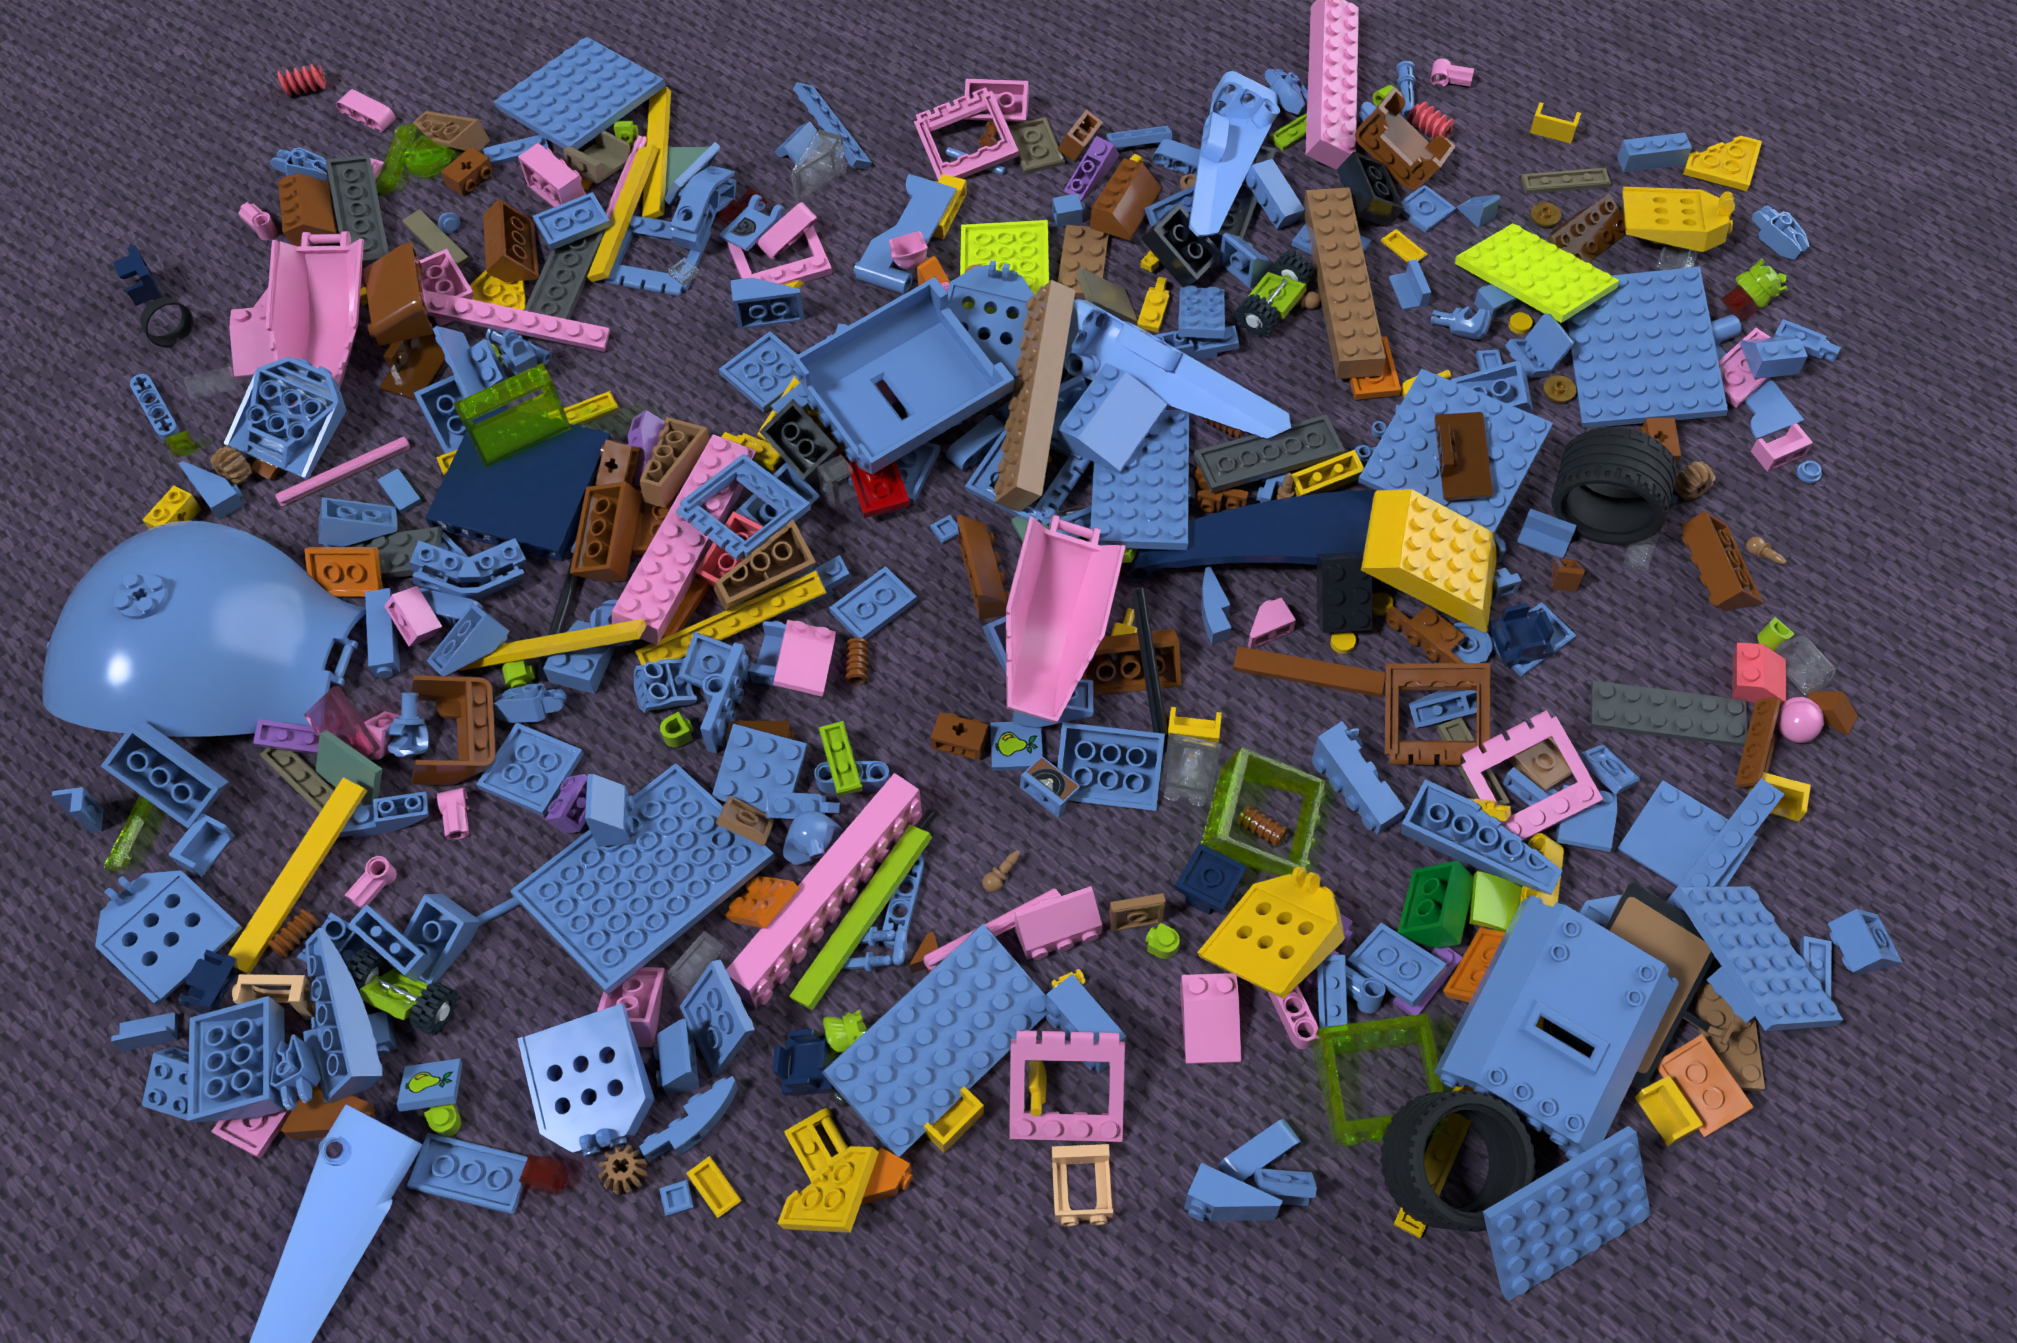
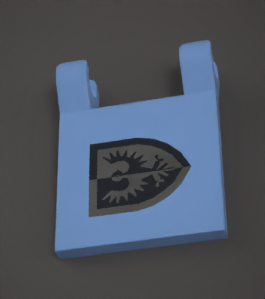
M753 195L748 207L719 234V237L748 251L787 213L781 212L784 209L781 205L774 206L770 217L758 212L765 208V203L759 202L762 199L761 196Z

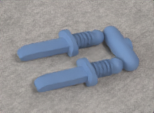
M870 927L869 932L865 934L859 944L868 943L870 947H874L878 941L895 939L893 957L891 955L874 956L873 952H867L866 957L849 958L842 969L865 968L866 972H872L873 967L889 966L892 963L898 966L902 965L905 953L908 951L907 931L903 928L898 929L896 932L894 930L878 931L877 927Z

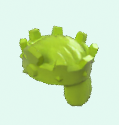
M1762 258L1749 271L1736 276L1735 279L1744 294L1760 309L1767 307L1772 298H1776L1788 290L1786 286L1781 287V284L1786 283V275L1777 274L1771 266H1763L1765 261Z
M860 1009L852 1014L848 1012L842 1018L827 1016L823 1018L827 1041L831 1048L839 1052V1054H842L867 1030L863 1023Z

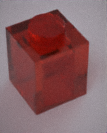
M1740 284L1721 298L1726 309L1732 315H1735L1740 323L1759 310L1754 300Z
M529 1154L519 1182L526 1189L557 1197L559 1189L563 1190L567 1183L568 1173L562 1162Z

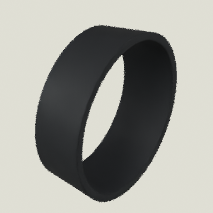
M159 298L145 307L141 314L140 324L142 330L153 344L160 347H171L178 342L177 338L182 340L190 334L193 327V315L186 306L172 298ZM167 305H178L180 307L181 321L175 330L163 336H155L148 333L149 320L158 309Z

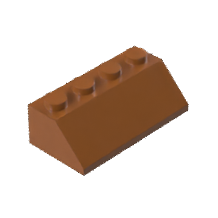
M1125 158L1122 160L1092 206L1090 228L1129 241L1132 239L1147 215L1144 208L1152 205L1161 191L1160 185L1144 164Z
M299 173L286 176L278 181L283 234L292 245L301 246L303 232H310L311 234H337L329 181Z
M498 199L483 214L486 272L503 282L536 280L539 277L535 222L517 209Z
M627 482L586 487L570 574L602 582L625 581L627 579L642 494Z
M1704 511L1680 526L1683 532L1682 540L1692 552L1690 555L1691 560L1696 567H1699L1701 572L1699 575L1700 580L1705 587H1708L1710 592L1708 597L1714 607L1729 611L1764 604L1728 524Z
M957 515L958 542L979 620L1006 615L1009 591L1004 592L1003 589L1006 582L1003 571L999 572L997 567L1000 566L998 552H993L992 546H995L993 533H988L985 523L963 515Z
M1175 630L1152 631L1161 688L1181 686L1179 639ZM1138 633L1103 637L1081 678L1093 681V696L1146 690Z

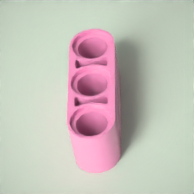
M353 89L349 90L336 102V106L342 114L346 113L350 115L348 117L358 122L362 121L365 123L364 125L372 129L380 130V133L396 120L395 114L389 107Z
M800 202L758 240L757 245L771 260H774L777 254H782L809 230L818 218L803 202Z
M1298 985L1284 999L1268 992L1294 1046L1299 1049H1308L1313 1046L1318 1034V1026ZM1290 1005L1295 1006L1299 1012L1290 1013L1286 1007ZM1306 1030L1310 1033L1311 1037L1303 1038L1298 1034V1031Z

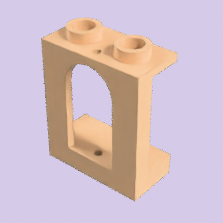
M239 974L237 984L233 987L232 998L237 1005L269 996L277 1003H290L305 1020H311L312 1017H316L315 1002H310L309 997L312 983L305 975ZM254 985L291 986V990H267L255 987Z
M1109 1144L1052 1147L1055 1222H1061L1062 1226L1069 1227L1078 1225V1221H1090L1091 1225L1107 1224V1220H1113ZM1095 1163L1096 1208L1091 1210H1071L1068 1202L1066 1164Z

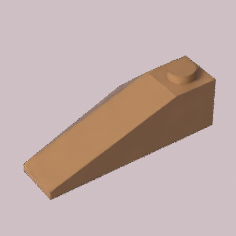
M426 111L412 122L415 128L440 146L462 151L472 147L480 152L490 142L479 119Z

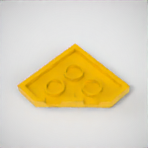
M1738 136L1733 138L1732 142L1726 144L1723 142L1708 147L1706 151L1701 153L1697 151L1690 153L1683 175L1747 191L1762 141Z
M485 270L469 285L474 293L471 300L524 310L526 307L524 281L503 282L498 278L492 277Z
M850 1146L841 1153L843 1156L841 1160L832 1167L829 1165L825 1166L810 1178V1185L800 1193L796 1190L787 1197L777 1224L783 1229L851 1233L879 1152L873 1147Z

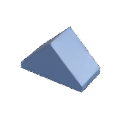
M1500 196L1473 197L1458 205L1457 209L1479 228L1495 219Z

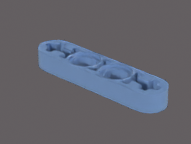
M146 374L134 376L130 381V387L158 436L165 441L177 437L179 427L150 377ZM143 382H144L145 387L147 388V389L144 390V391L141 389V387H140V385H139L140 383H143ZM156 397L152 403H145L148 398ZM158 412H165L162 417L154 418ZM165 423L170 429L168 432H165L162 426Z
M922 855L916 861L918 865L913 866L912 876L907 874L901 884L911 883L914 886L913 890L908 894H904L899 891L898 887L890 898L883 930H894L895 923L899 925L898 929L903 928L908 934L924 869ZM896 907H905L908 910L907 915L902 918L895 917L893 911ZM883 941L888 948L894 949L895 941Z

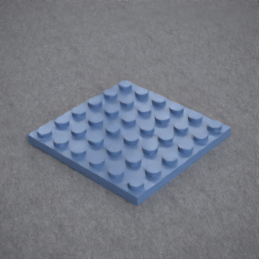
M586 37L570 49L565 50L563 54L554 60L549 61L547 65L535 71L527 79L519 82L514 88L503 93L493 102L495 107L561 148L564 149L571 146L578 150L666 85L663 78Z
M1421 369L1359 476L1358 482L1375 490L1412 489L1492 531L1494 536L1547 438L1553 423ZM1482 412L1493 496L1492 498L1444 500L1434 417L1437 414Z

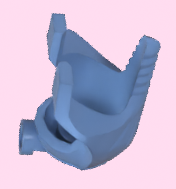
M803 812L793 820L789 828L783 855L789 862L800 867L812 864V859L824 856V850L830 844L829 850L845 830L820 812Z

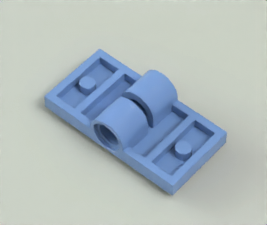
M1180 287L1178 336L1224 339V289L1217 287Z
M733 644L722 674H710L702 683L708 710L700 730L709 752L717 753L719 747L725 745L727 726L729 721H734L735 719L734 708L736 703L740 704L743 699L744 690L742 688L744 682H749L750 680L749 657L746 655L744 645Z

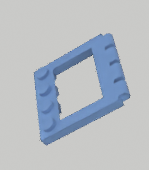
M633 215L608 278H605V283L620 286L622 280H624V287L641 290L644 284V290L662 293L665 287V294L680 297L682 291H687L711 235V230L708 232L701 252L690 250L680 275L620 265L633 235L649 236V238H662L674 242L671 237V222Z
M1004 429L965 485L966 491L1027 521L1031 516L1038 522L1043 523V518L1056 514L1054 509L1058 510L1068 496L1066 490L1071 491L1081 477L1077 471L1083 473L1091 460L1060 447L1058 435L1052 433L1050 448L1068 456V459L1034 509L1027 506L1020 512L994 503L996 496L994 487L999 478L998 465L1003 455L1001 446L1007 432Z
M742 454L680 501V507L676 513L685 521L691 523L703 535L708 536L720 548H725L729 555L739 561L743 557L747 558L754 550L761 547L791 520L796 522L811 510V505L806 499ZM734 480H737L780 512L777 517L746 541L700 507Z

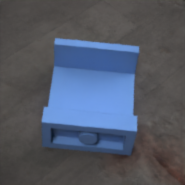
M779 621L763 622L765 637L757 664L751 663L749 668L751 682L776 686L773 685L786 624Z

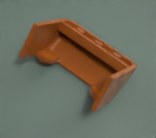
M413 675L410 692L419 693L418 701H436V711L441 717L457 719L458 760H415L411 784L455 785L489 769L495 759L491 683L480 677Z

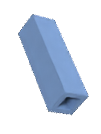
M390 588L365 592L368 666L375 678L383 679L400 673L398 628L384 607L393 595Z

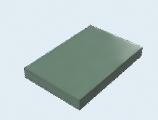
M669 147L665 196L674 181L709 147Z
M328 730L320 733L315 772L334 787H337L344 777L365 788L367 793L359 804L361 806L372 805L373 799H378L382 768Z

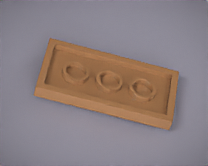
M1066 225L1058 283L1074 289V297L1085 298L1076 272L1083 268L1103 278L1109 234L1088 226Z
M1702 981L1694 995L1697 1018L1709 1026L1720 1030H1727L1730 1022H1734L1736 1026L1726 1045L1720 1043L1722 1038L1708 1034L1698 1028L1699 1035L1703 1034L1741 1090L1763 1091L1765 1085L1755 1018L1745 1023L1742 1018L1735 1015L1732 1007L1723 997L1715 993L1708 981Z

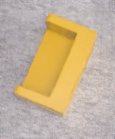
M1539 102L1530 133L1571 144L1581 113H1576L1574 122L1565 121L1541 114L1544 103Z
M1171 707L1167 743L1218 749L1221 712H1216V718L1213 721L1175 716L1176 707Z
M1763 772L1762 779L1784 793L1770 814L1799 822L1807 812L1811 785ZM1755 786L1749 787V793Z
M1670 1076L1642 1089L1635 1097L1668 1147L1695 1133L1703 1125Z
M964 1086L960 1089L962 1097L933 1125L927 1122L923 1126L926 1130L924 1134L943 1153L984 1114V1105Z

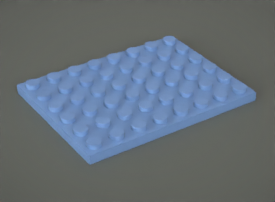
M1700 266L1611 275L1619 280L1618 288L1566 320L1568 336L1573 341V346L1570 350L1582 427L1644 423L1646 418H1675V420L1727 416L1728 408Z
M676 763L633 796L634 811H630V817L633 820V833H629V844L597 847L591 831L588 830L510 890L513 897L607 995L775 859L774 853L765 845L757 844L716 824L723 806Z

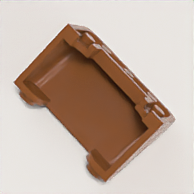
M1394 87L1355 132V139L1375 160L1383 162L1387 171L1403 187L1414 191L1420 188L1443 165L1456 146L1445 136H1436L1428 142L1399 114L1405 106V98Z
M412 242L399 245L364 268V273L361 275L362 283L367 290L371 324H368L369 333L372 338H376L379 346L433 334L432 324L427 318L428 309L424 302L421 276H424L423 267Z

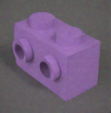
M585 774L566 778L560 787L562 791L558 798L548 808L549 813L545 820L564 833L580 832L586 823L588 776Z

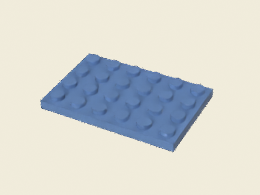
M1750 886L1680 887L1673 893L1765 1031L1837 1026L1843 1021L1836 1005L1826 996L1820 982L1812 976L1805 966L1804 959L1796 953L1787 935L1780 930L1774 921L1773 915L1766 910L1759 900V895Z
M1627 1126L1483 1211L1500 1289L1508 1301L1524 1294L1528 1289L1549 1279L1553 1274L1572 1265L1578 1259L1597 1250L1601 1245L1620 1236L1626 1230L1638 1223H1642L1651 1216L1637 1132L1630 1126Z

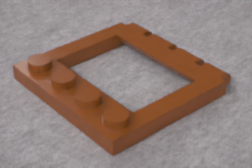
M1490 663L1386 664L1385 755H1390V765H1409V756H1413L1414 765H1435V756H1440V765H1461V756L1464 752L1476 746H1479L1482 753L1487 752L1483 743L1490 740ZM1399 690H1477V741L1399 740Z

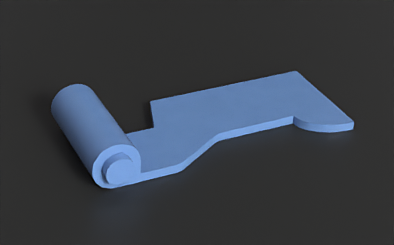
M908 174L906 179V191L912 198L896 226L872 239L860 262H856L854 266V274H856L857 280L903 295L912 286L913 275L892 268L894 261L891 257L889 240L921 231L927 246L956 193V188Z
M1728 315L1711 322L1718 361L1726 355L1719 344L1737 337L1741 333V324L1735 315ZM1771 378L1766 380L1744 401L1755 414L1751 419L1750 428L1756 440L1804 421Z

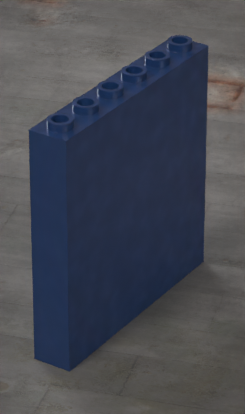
M480 402L425 519L430 528L439 527L446 534L496 546L515 538L522 552L563 562L579 528L586 487L596 485L595 474L601 463V447L605 440H612L611 435L602 429L594 430L586 428L581 424L573 425L565 423L560 419L552 420L544 418L539 414L531 415L517 409L510 410L496 404Z

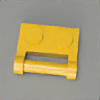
M829 1108L816 1112L784 1131L809 1179L825 1166L829 1165L832 1167L843 1158L841 1153L848 1149L847 1144L832 1120L833 1114ZM823 1125L838 1152L837 1155L830 1156L814 1128L815 1126Z

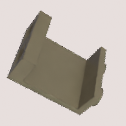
M606 131L598 134L595 137L596 143L583 152L571 146L563 149L564 162L571 170H576L580 176L596 184L624 167L630 155V144Z

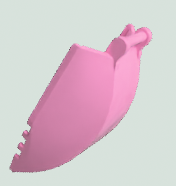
M342 231L341 234H311L310 232H303L301 246L272 240L265 323L266 329L269 331L271 341L269 345L273 351L274 362L286 357H292L296 360L303 358L310 362L313 367L319 368V366H322L331 371V376L338 383L339 389L344 380L358 326L363 239H359L351 244L349 231ZM340 243V246H312V244Z
M1057 515L1052 516L1049 528L1046 529L1034 517H1029L1006 606L1007 709L1057 723L1098 645L1102 641L1108 623L1125 546L1097 545L1101 529L1094 527L1092 530L1063 521ZM1059 529L1081 537H1085L1090 539V541L1087 542L1062 533L1056 532V530Z

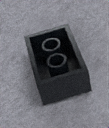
M1353 151L1337 169L1340 182L1344 188L1350 187L1355 215L1359 219H1366L1376 225L1380 224L1388 227L1405 210L1383 162Z
M1179 203L1167 211L1141 237V240L1182 287H1186L1198 280L1222 253L1208 236L1197 237L1189 228L1190 215Z
M794 399L759 431L798 476L811 487L846 455L803 406Z
M1364 551L1317 554V623L1323 633L1372 630V576L1361 571Z

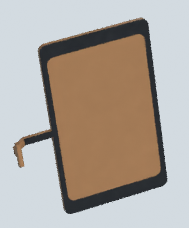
M1628 884L1604 928L1666 964L1669 968L1668 977H1674L1679 982L1631 1082V1085L1641 1089L1647 1086L1682 1018L1704 1032L1722 1038L1720 1043L1726 1045L1736 1024L1730 1022L1727 1030H1720L1709 1026L1686 1011L1715 956L1688 915L1638 884ZM1551 1023L1550 1032L1554 1036L1590 1058L1594 1047L1556 1024Z

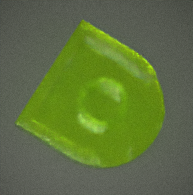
M421 135L406 150L404 154L405 166L415 176H433L441 172L456 157L455 150L440 146L430 138Z

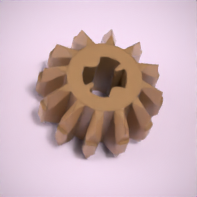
M226 445L218 449L210 458L212 468L216 470L219 476L225 478L230 485L236 484L237 486L242 484L252 473L250 464L234 447Z
M1695 461L1691 465H1686L1683 470H1680V473L1676 476L1674 489L1685 501H1693L1697 497H1701L1705 492H1708L1707 490L1713 486L1716 477L1707 464L1703 461Z
M627 1145L623 1152L619 1146H615V1154L611 1155L610 1152H605L608 1161L599 1162V1167L603 1171L598 1176L601 1181H605L604 1187L607 1190L613 1188V1192L616 1195L622 1192L623 1187L627 1194H631L632 1189L630 1185L634 1184L637 1188H641L642 1184L638 1178L647 1177V1172L643 1169L648 1164L645 1159H641V1151L635 1150L633 1152L631 1145ZM621 1166L628 1169L625 1173L618 1171Z

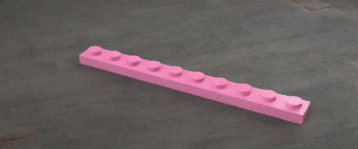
M423 290L428 316L501 331L512 329L520 335L603 352L606 349L610 330L607 327Z

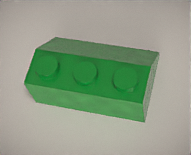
M1458 860L1413 869L1397 933L1408 940L1434 948L1460 945L1472 895L1474 877Z

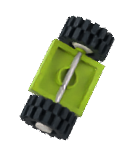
M1288 250L1282 253L1273 264L1272 273L1267 272L1237 308L1235 316L1238 317L1236 319L1237 322H1241V328L1245 327L1247 332L1250 331L1253 335L1257 334L1259 338L1262 336L1266 337L1279 322V318L1284 319L1307 291L1306 287L1315 276L1313 274L1315 269L1311 268L1313 264L1307 262V257L1302 258L1303 254L1299 252L1297 255L1296 251L1293 250L1292 252Z
M362 948V951L358 950L356 956L353 955L350 958L351 962L346 964L363 1002L365 1001L373 1007L384 1010L395 1018L405 1020L410 1017V1024L413 1027L431 1036H434V1034L438 1035L440 1031H443L445 1024H448L450 1021L449 1018L455 1014L453 1010L457 1008L458 1003L456 1002L459 1000L457 991L435 981L432 984H426L419 980L414 982L397 969H392L388 972V969H386L389 967L388 960L381 954L368 948Z

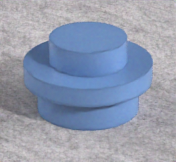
M443 213L439 217L438 226L442 232L449 234L459 229L460 219L454 213Z
M1806 461L1800 464L1796 471L1798 478L1805 483H1816L1822 475L1821 467L1815 461Z

